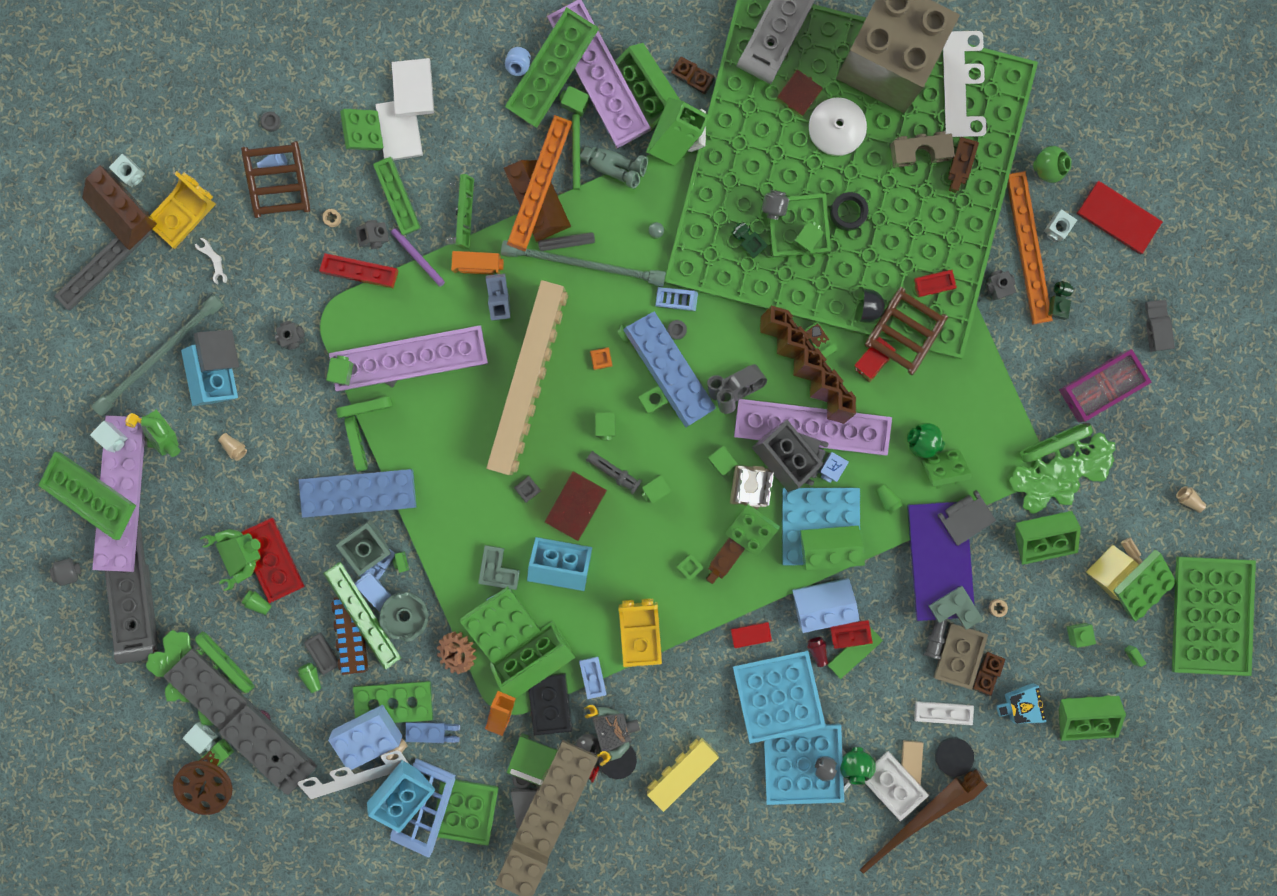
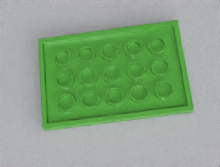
M1176 556L1172 672L1252 676L1256 560Z

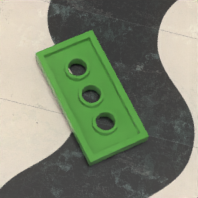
M431 681L353 687L355 718L373 710L370 708L369 702L375 699L379 702V706L383 705L394 723L433 720ZM415 697L418 702L417 706L410 707L407 699ZM390 698L397 699V708L389 707L388 700Z

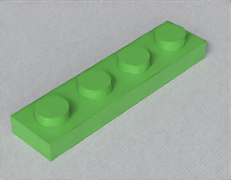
M388 157L374 163V168L401 234L405 236L421 229L393 158Z

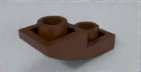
M683 57L679 58L671 71V74L705 95L715 80L714 75L698 68L697 64Z
M986 652L972 689L987 696H992L996 680L1001 675L1005 658Z

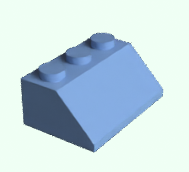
M849 578L792 590L799 626L803 633L860 621L857 603Z

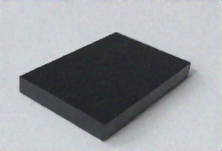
M566 673L549 675L529 689L534 736L573 731Z

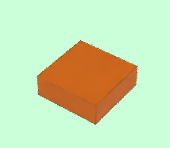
M609 347L590 351L594 370L613 367Z

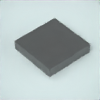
M232 330L194 333L201 372L240 367Z

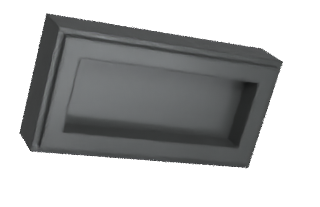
M321 632L304 642L322 675L338 667V660Z

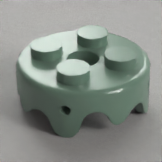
M412 592L395 593L383 603L379 618L380 626L390 638L410 642L426 629L429 618L428 608L423 599ZM407 611L410 614V618L405 621L401 620L399 613Z

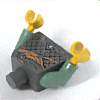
M594 705L584 707V709L590 710V714L585 715V718L595 716L593 722L602 750L597 756L604 759L600 765L603 766L608 761L621 758L632 742L630 733L640 731L638 720L626 722L624 714L607 707H595Z

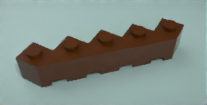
M771 305L761 316L760 333L777 337V354L794 359L793 376L811 381L810 398L827 402V419L845 424L856 415V396L852 391L848 392L844 387L842 378L835 369L831 370L825 362L827 359L818 348L815 349L810 343V337L792 320L793 315L790 311Z

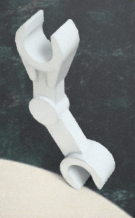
M200 238L204 241L205 246L200 248L199 245L195 244V247L212 259L215 269L213 281L218 284L217 278L222 275L223 282L226 283L227 276L222 270L221 256L213 251L207 240Z

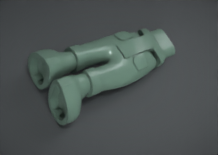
M585 147L580 155V160L585 161L588 166L619 181L626 182V185L632 189L639 185L640 176L643 177L645 175L648 165V158L644 155L638 156L634 161L612 150L597 147Z

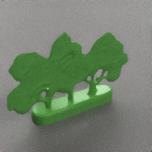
M1090 423L1076 425L1022 450L1020 456L1023 462H1033L1036 460L1033 468L1016 467L1013 477L1009 479L1013 491L1025 492L1027 494L1024 497L1023 508L1033 514L1045 508L1052 496L1058 500L1059 504L1072 505L1074 493L1080 487L1078 480L1081 476L1087 477L1091 481L1103 482L1106 480L1109 469L1114 462L1112 453L1116 449L1115 442L1107 441L1105 434L1099 432L1091 438L1089 444L1081 443L1079 440L1090 436L1093 433V429ZM1074 444L1075 451L1072 456L1063 458L1059 450ZM1080 447H1082V450L1087 448L1090 451V454H1083L1080 450ZM1055 452L1056 456L1049 464H1045L1040 459ZM1038 467H1039V469H1040V473H1039V474L1036 472V469H1037Z
M175 630L170 631L163 638L165 652L150 653L146 663L147 669L156 677H163L192 649L188 633H177ZM202 631L195 637L197 645L201 648L196 651L201 655L205 652L215 663L213 667L215 669L220 668L228 676V681L232 685L235 684L244 693H248L254 688V684L207 633ZM171 683L165 688L167 701L180 699L182 702H190ZM198 710L202 725H214Z

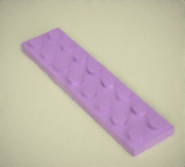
M577 0L547 16L552 28H554L567 7L594 24L582 0ZM598 31L574 69L616 148H619L650 132L651 128Z
M481 325L329 353L330 359H337V355L348 357V361L354 363L349 386L334 383L337 392L488 364Z
M745 399L738 400L734 437L760 440L783 421L788 420L798 433L829 443L828 447L820 445L819 448L888 456L892 417L856 413L845 424L828 420L827 409Z
M106 416L105 421L112 423L128 439L124 442L125 445L115 453L103 448L100 480L130 500L136 507L120 540L112 539L96 527L92 570L134 572L145 436L140 423H137L135 428L126 426L125 420L127 417Z

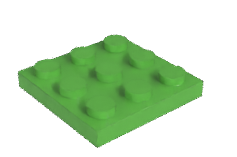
M826 193L788 197L789 205L786 215L779 216L778 220L769 218L772 257L806 255L807 253L795 246L793 242L808 221L820 225L824 232L809 254L831 252Z
M1154 550L1113 591L1129 617L1136 622L1154 604H1157L1167 591L1173 588L1176 580L1162 554Z
M508 586L460 618V623L492 664L541 632L538 625Z
M455 779L437 837L488 846L499 787ZM442 781L440 782L439 794L441 795L443 794L446 783ZM441 799L437 800L436 811L438 810Z

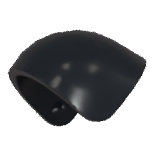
M863 288L864 306L860 322H874L882 316L885 302L877 291Z

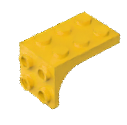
M178 171L174 173L178 177L175 189L150 215L157 223L153 230L174 249L216 205L211 200L213 196L199 186V183L185 172L181 174Z
M642 599V603H634V600L622 601V604H619L618 610L623 667L662 664L658 603L653 602V599Z

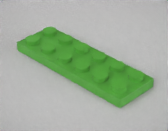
M566 7L505 107L537 128L599 28Z
M54 452L38 485L114 540H120L136 507L130 500L60 452Z

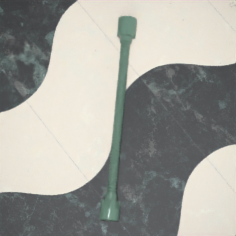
M503 240L502 256L517 257L527 255V257L541 258L553 262L558 261V263L563 262V264L568 263V265L582 266L594 270L599 269V271L604 270V272L609 271V273L623 274L635 278L640 277V279L642 278L656 286L663 287L665 271L650 270V272H640L638 270L616 267L614 265L609 266V264L604 265V263L599 264L573 257L568 258V256L563 257V255L544 253L532 249L522 251L508 246V241Z
M212 294L202 304L204 307L200 309L201 311L186 326L184 325L177 334L173 335L166 344L160 347L155 354L146 360L139 369L135 370L113 392L106 397L102 395L91 405L93 410L100 416H104L114 407L115 399L123 391L129 388L139 376L143 375L150 366L154 365L161 356L167 353L177 341L179 342L186 333L190 332L197 323L210 314L214 315L224 306V303L215 294Z

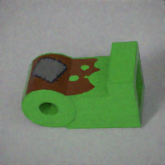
M818 322L804 330L810 337V343L815 349L818 348L825 358L838 350Z
M222 739L198 761H206L219 766L235 751L225 739Z

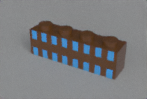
M338 596L334 597L331 607L332 612L336 616V620H334V631L338 634L336 650L340 652L338 668L342 671V675L366 672L369 670L366 641Z

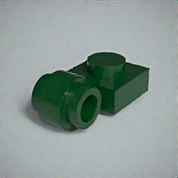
M744 222L738 223L733 227L731 233L738 241L740 239L745 240L740 246L754 259L768 245L755 231L749 235L750 228Z
M1060 281L1054 285L1053 290L1056 296L1050 298L1048 315L1066 320L1069 319L1071 300L1066 299V297L1072 295L1073 286L1068 282Z

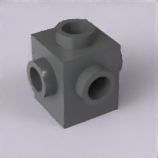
M370 220L356 228L359 247L370 246L371 249H378L382 247V244L389 241L385 222L377 223V220Z
M1002 270L992 272L990 273L991 277L986 279V290L991 294L993 301L1016 293L1014 287L1015 279L1009 271L1002 272Z
M287 321L281 323V327L275 328L277 332L275 339L281 347L293 350L299 348L300 344L305 343L303 338L305 333L302 326ZM290 332V337L287 338L286 333Z

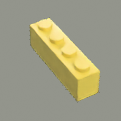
M703 738L699 741L695 739L689 745L690 750L686 754L682 752L675 759L676 763L672 767L668 766L661 773L662 777L658 781L655 779L648 785V797L663 812L719 758L718 753Z

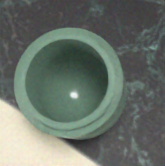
M654 222L649 226V235L652 238L658 239L663 236L664 227L661 223Z

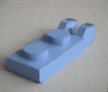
M406 722L405 742H460V737L445 736V730L457 731L460 730V725L442 722Z

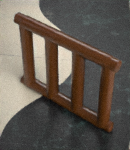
M298 141L291 142V145L256 149L241 147L255 218L261 217L262 214L299 210L304 212L311 211ZM293 153L294 164L252 168L250 157ZM296 172L298 180L296 184L256 188L254 176ZM300 191V203L260 207L259 195Z
M899 287L864 345L868 348L873 347L908 369L907 372L910 375H914L946 323L948 316L938 314L905 293L906 290L903 287ZM902 299L935 320L936 324L932 331L897 310L896 306ZM890 316H894L927 337L923 346H919L886 325ZM881 331L916 352L917 355L911 363L876 341Z

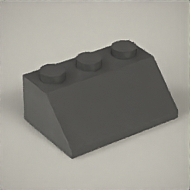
M788 420L783 421L764 435L752 447L787 492L800 488L823 465Z

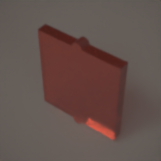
M797 69L777 98L786 103L789 109L792 108L803 116L823 88L815 83L812 77H807Z

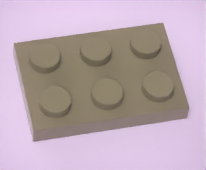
M949 623L944 640L945 643L940 653L941 659L938 660L933 678L972 690L988 634L970 628L966 630L963 626Z

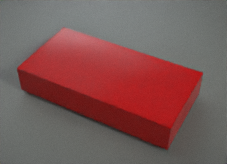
M953 270L914 278L918 298L957 288Z
M769 622L731 629L734 648L772 641Z

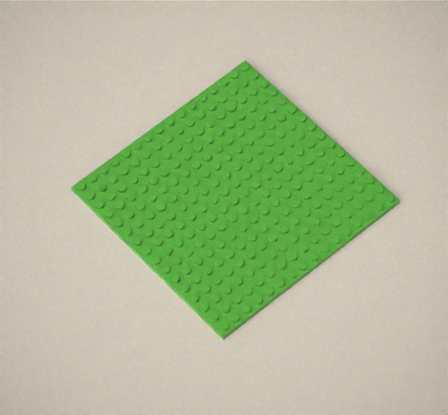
M737 0L707 114L710 117L706 124V145L698 149L664 283L768 309L771 305L789 310L795 317L869 336L879 319L870 323L860 322L864 306L863 288L872 289L881 294L886 309L899 287H903L908 295L938 314L948 316L946 323L929 351L963 359L1038 62L986 48L980 51H964L965 64H982L984 66V82L965 85L966 116H983L986 119V134L984 136L964 137L979 142L969 178L965 184L960 185L959 191L953 193L949 191L951 180H948L952 160L931 163L930 154L924 149H918L915 152L916 162L912 166L893 168L890 147L897 137L907 136V139L915 138L919 134L934 136L936 132H946L943 50L923 89L907 111L902 113L836 79L866 18L813 4L770 85L736 66L771 0ZM767 43L769 46H773V43ZM974 67L969 70V77L971 79L977 80L980 78L981 71L978 68ZM831 98H845L854 102L860 107L866 118L867 130L864 140L856 150L843 156H832L822 152L814 145L809 134V120L813 111L820 103ZM979 120L971 122L970 128L973 132H980L983 125ZM836 121L838 126L843 125L842 121ZM952 137L954 153L960 137ZM771 190L785 192L787 197L826 193L831 252L772 257L769 218L762 211L765 194L770 193ZM846 192L858 193L864 197L869 209L864 223L851 231L841 230L835 226L830 215L833 202L838 196ZM847 200L840 204L838 215L844 222H855L860 217V207L856 202ZM744 222L750 228L749 235L755 231L768 245L754 259L740 246L745 240L740 239L738 241L731 233L733 227L738 223ZM953 270L956 289L918 298L914 278ZM902 299L896 306L897 310L931 331L936 324L935 320ZM892 315L886 325L921 347L927 337ZM883 331L878 336L884 340L900 343Z

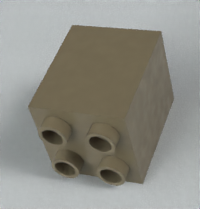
M875 0L836 79L905 113L923 89L960 14L932 0Z

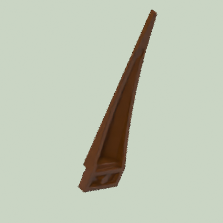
M977 769L970 771L965 775L963 782L955 778L871 858L860 871L864 874L911 835L944 814L975 799L988 786L982 773Z

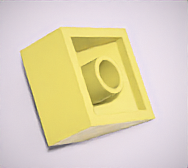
M1112 545L1086 573L1112 599L1119 600L1113 590L1139 564Z

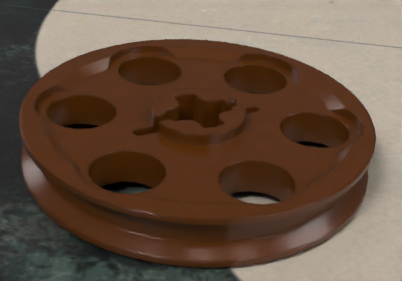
M206 761L187 763L179 770L173 781V791L179 803L189 811L201 815H211L223 810L231 799L233 792L232 782L227 773L219 766ZM195 769H202L204 771V774H198ZM181 776L187 777L190 782H183ZM213 777H219L222 783L215 782ZM205 781H206V784H205V786H204V790L202 791L201 794H199L200 791L202 790L201 787L203 786V784H204ZM184 793L191 794L193 799L186 798ZM216 794L224 795L225 799H219ZM201 802H208L210 807H204Z

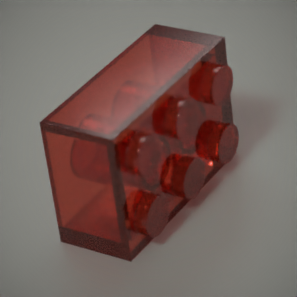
M573 471L547 516L545 523L579 541L607 489Z

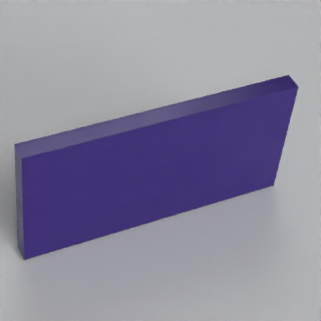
M956 502L907 505L916 621L936 620L928 605L960 586H963L975 606L970 541L968 539L957 546L937 516L942 513L945 519L948 518L945 510ZM954 614L947 619H956L958 617Z

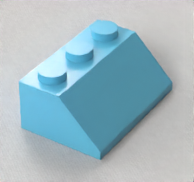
M191 345L181 350L192 406L208 405L238 398L232 369L201 372L196 345Z
M536 537L529 562L527 581L584 591L592 547Z
M402 760L368 800V816L400 833L434 793L435 788L417 768Z

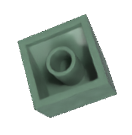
M371 519L336 544L337 548L359 576L391 554L381 532Z

